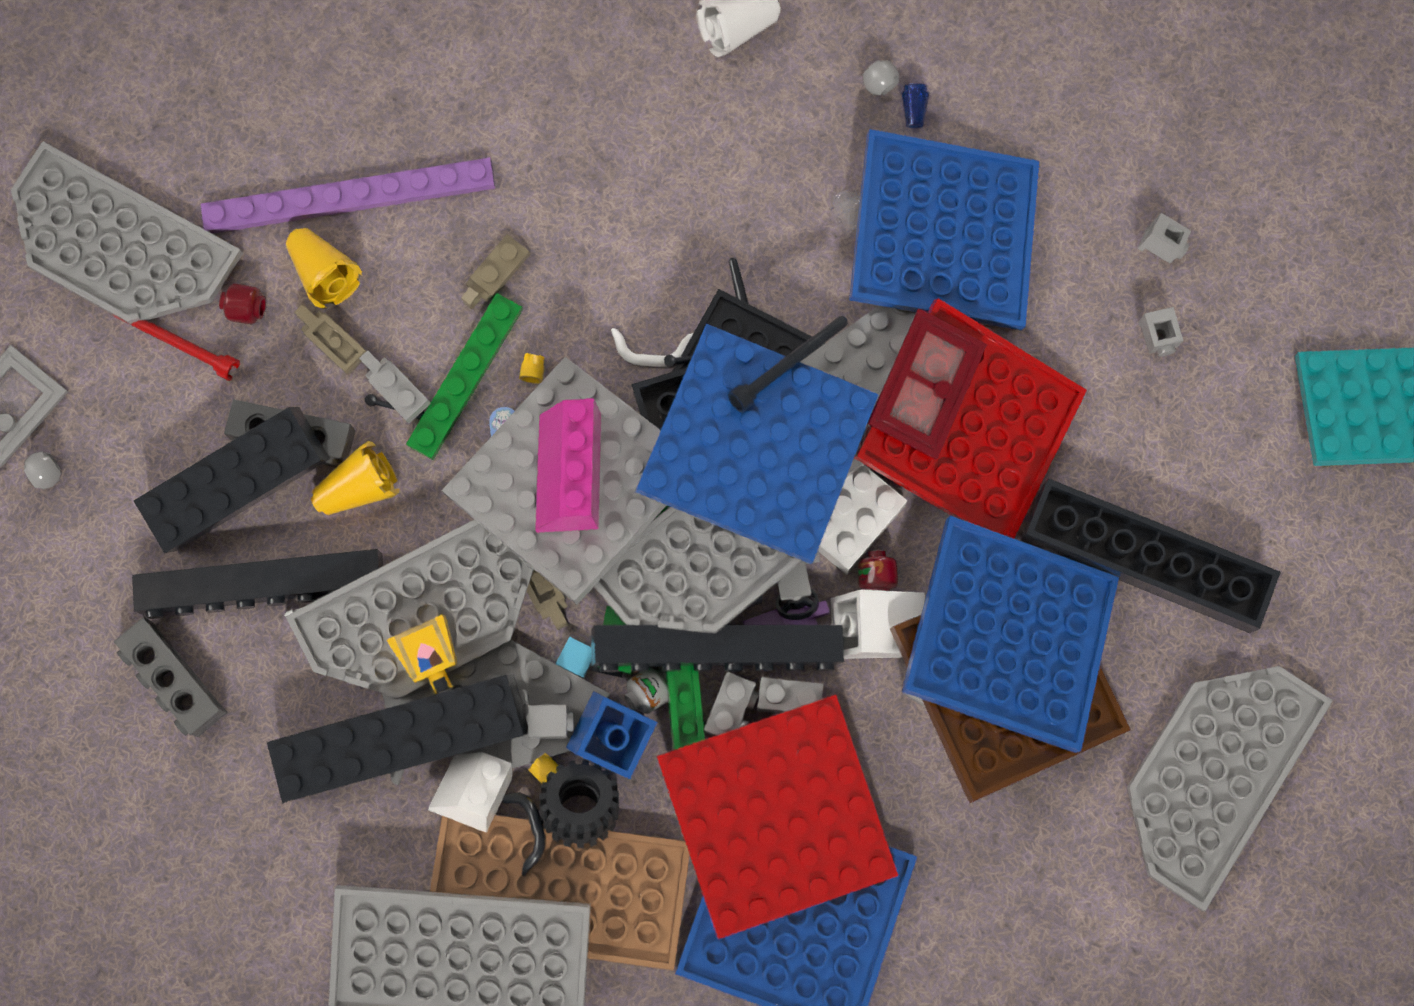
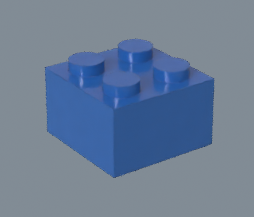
M593 691L566 748L578 756L631 779L658 722Z

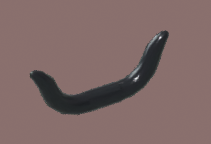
M521 792L509 793L504 795L502 802L522 805L526 811L534 836L533 850L524 861L522 867V876L525 877L543 856L546 847L545 829L535 802L528 795Z

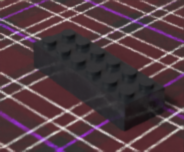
M288 407L133 501L164 554L175 552L327 462L330 458L300 407Z

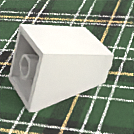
M857 590L830 598L831 625H843L844 659L903 658L890 628L921 615L925 602V593Z

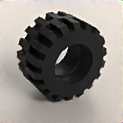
M575 760L568 761L569 766L564 767L561 764L556 767V773L550 771L546 776L547 782H543L541 785V820L544 823V829L547 834L552 833V839L557 843L562 839L566 847H571L572 843L577 844V848H584L585 843H589L590 847L597 845L598 838L604 841L608 837V831L613 832L616 827V820H618L619 791H617V783L615 779L611 780V773L608 770L602 772L601 766L596 763L590 766L587 760H582V764H576ZM577 795L590 797L597 803L593 809L584 813L571 812L564 808L562 804L570 797Z

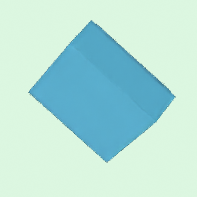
M569 637L556 665L584 679L591 665V647Z

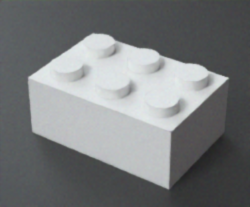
M865 465L861 466L847 477L819 546V553L847 575L902 511L908 500Z

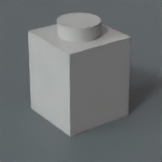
M528 705L529 738L564 739L569 738V731H574V712H569L567 705Z

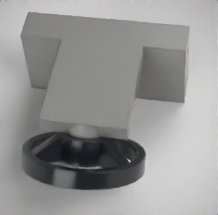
M819 550L813 563L820 562ZM802 561L778 581L780 594L776 599V609L778 614L785 619H806L813 615L819 607L818 595L814 590L810 589L806 564L809 563ZM811 595L815 599V602H813L805 596ZM787 600L783 607L780 608L781 601ZM804 606L811 607L809 610L803 613H787V611L791 609L798 610L803 608Z

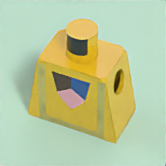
M440 615L387 639L388 644L415 683L428 678L435 694L453 687L446 669L458 663L445 615Z

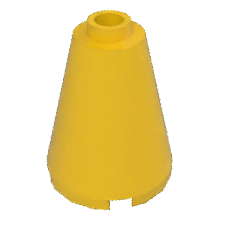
M308 228L295 229L289 234L286 248L306 294L315 307L327 308L325 304L331 302L338 305L354 293L360 284L357 280L358 275L362 276V271L356 262Z
M367 441L313 488L311 502L319 513L323 512L326 515L392 498L399 493V488L394 489L393 484L398 482L389 461L383 452L378 454L374 452L372 448L376 445L373 442Z

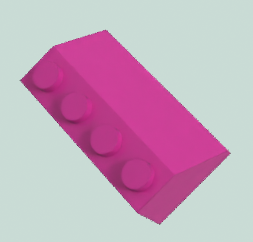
M594 398L562 400L539 415L535 526L537 533L599 529L601 412Z

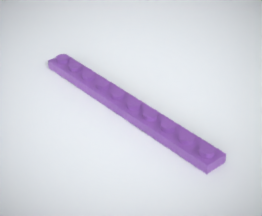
M477 159L202 203L203 228L209 233L214 234L495 189L491 159Z

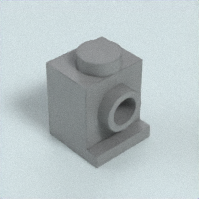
M1160 213L1145 230L1137 249L1141 251L1147 249L1171 264L1176 258L1180 260L1187 252L1189 244L1186 242L1191 230Z
M1174 307L1145 313L1138 321L1149 354L1157 352L1158 357L1173 354L1176 352L1175 348L1183 342ZM1156 332L1162 333L1164 339L1158 340Z

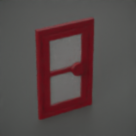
M918 309L867 424L934 459H938L987 344L926 311Z

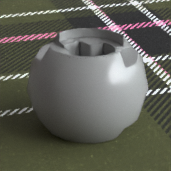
M888 60L876 61L863 73V84L872 95H885L899 82V72L896 66Z
M39 451L25 459L24 472L35 488L47 489L60 481L61 469L50 453Z

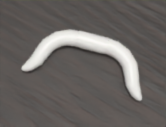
M611 329L617 351L625 361L639 366L666 367L664 363L665 356L635 354L628 349L624 336L617 329ZM693 333L684 337L676 351L670 355L681 357Z

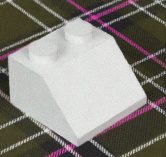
M484 752L454 755L429 806V810L487 833L512 780V763Z

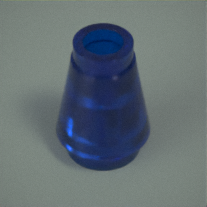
M906 84L904 85V91L901 92L907 128H922L924 126L930 92L927 91V85Z

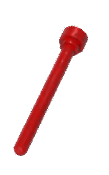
M140 320L129 324L212 366L217 376L227 381H231L233 376L228 374L231 368L234 366L238 369L240 366V360L230 355L217 356L148 320Z

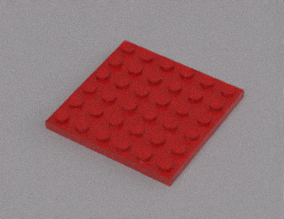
M937 298L933 301L927 313L987 344L938 459H934L870 425L858 446L854 459L947 514L1014 539L1087 390ZM926 332L910 371L933 383L945 380L951 384L965 352ZM906 377L890 416L929 436L945 399H938L935 397L932 389Z
M836 694L656 756L718 939L898 876Z

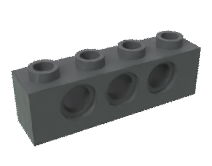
M233 399L224 434L230 440H235L283 410ZM304 414L315 435L325 436V442L322 446L330 460L323 463V465L337 467L338 463H342L349 457L356 430L349 423Z
M141 618L114 641L120 649L117 652L118 656L126 665L130 666L132 664L139 672L136 678L145 688L149 689L151 687L158 695L155 698L157 704L165 712L169 710L176 717L174 721L175 726L185 736L190 734L191 736L199 737L227 713L152 621ZM153 649L155 652L154 660L146 664L144 655L148 650ZM168 672H172L174 674V681L169 687H165L163 678ZM191 695L193 697V705L189 710L184 711L182 701L184 697Z

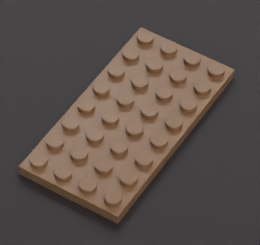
M495 815L486 833L442 816L430 892L591 904L588 959L674 971L690 858L685 841L608 831V837L604 841L598 838L597 845L590 847L589 843H585L584 848H577V844L574 843L571 844V847L564 846L562 839L557 843L552 839V833L547 834L545 831L546 847L543 856L529 873L523 877L522 867L524 861L534 847V836L527 819Z

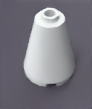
M702 0L699 2V5H702V9L697 10V19L704 42L710 39L714 47L709 49L710 52L716 57L728 54L775 23L780 14V5L778 0Z

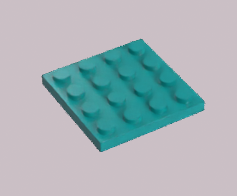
M1414 348L1307 351L1296 354V367L1313 466L1414 462Z

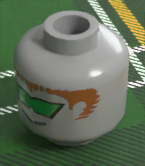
M650 668V671L640 672L626 683L628 693L625 694V699L633 710L639 709L643 713L649 714L668 702L666 675L660 669L656 671Z

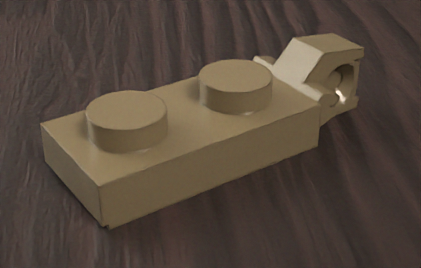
M506 234L469 277L470 279L466 283V286L469 288L461 297L463 303L470 309H473L482 298L485 301H488L491 297L494 298L496 293L502 289L531 255L530 251Z
M303 304L294 312L305 324L301 328L304 335L347 375L362 362L359 358L366 350L325 312L322 313L319 310L314 315Z
M533 570L527 593L538 614H541L543 620L551 617L557 630L568 626L561 611L568 607L563 593L536 570Z

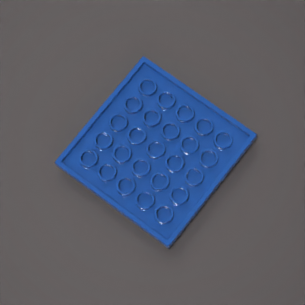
M870 129L866 137L849 301L913 312L922 309L928 312L933 301L939 298L978 323L1023 330L1026 327L1039 161Z
M706 324L638 483L636 493L812 564L879 394L799 362L756 395V400H754V405L744 413H741L729 401L728 392L737 385H749L786 356Z
M949 516L945 521L901 692L1074 753L1080 752L1119 577Z
M889 847L898 873L897 877L721 939L717 937L704 896H702L675 974L760 1006H868L917 856Z

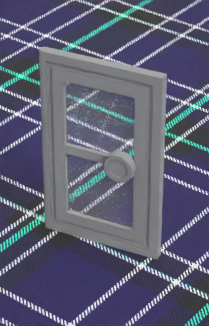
M12 345L0 356V468L68 393L67 390Z

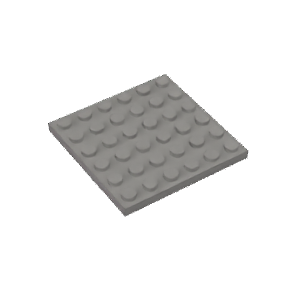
M564 357L442 489V492L578 605L666 506L663 503L636 493V488L661 430L572 361ZM594 398L601 412L599 529L537 533L535 526L539 415L562 400Z

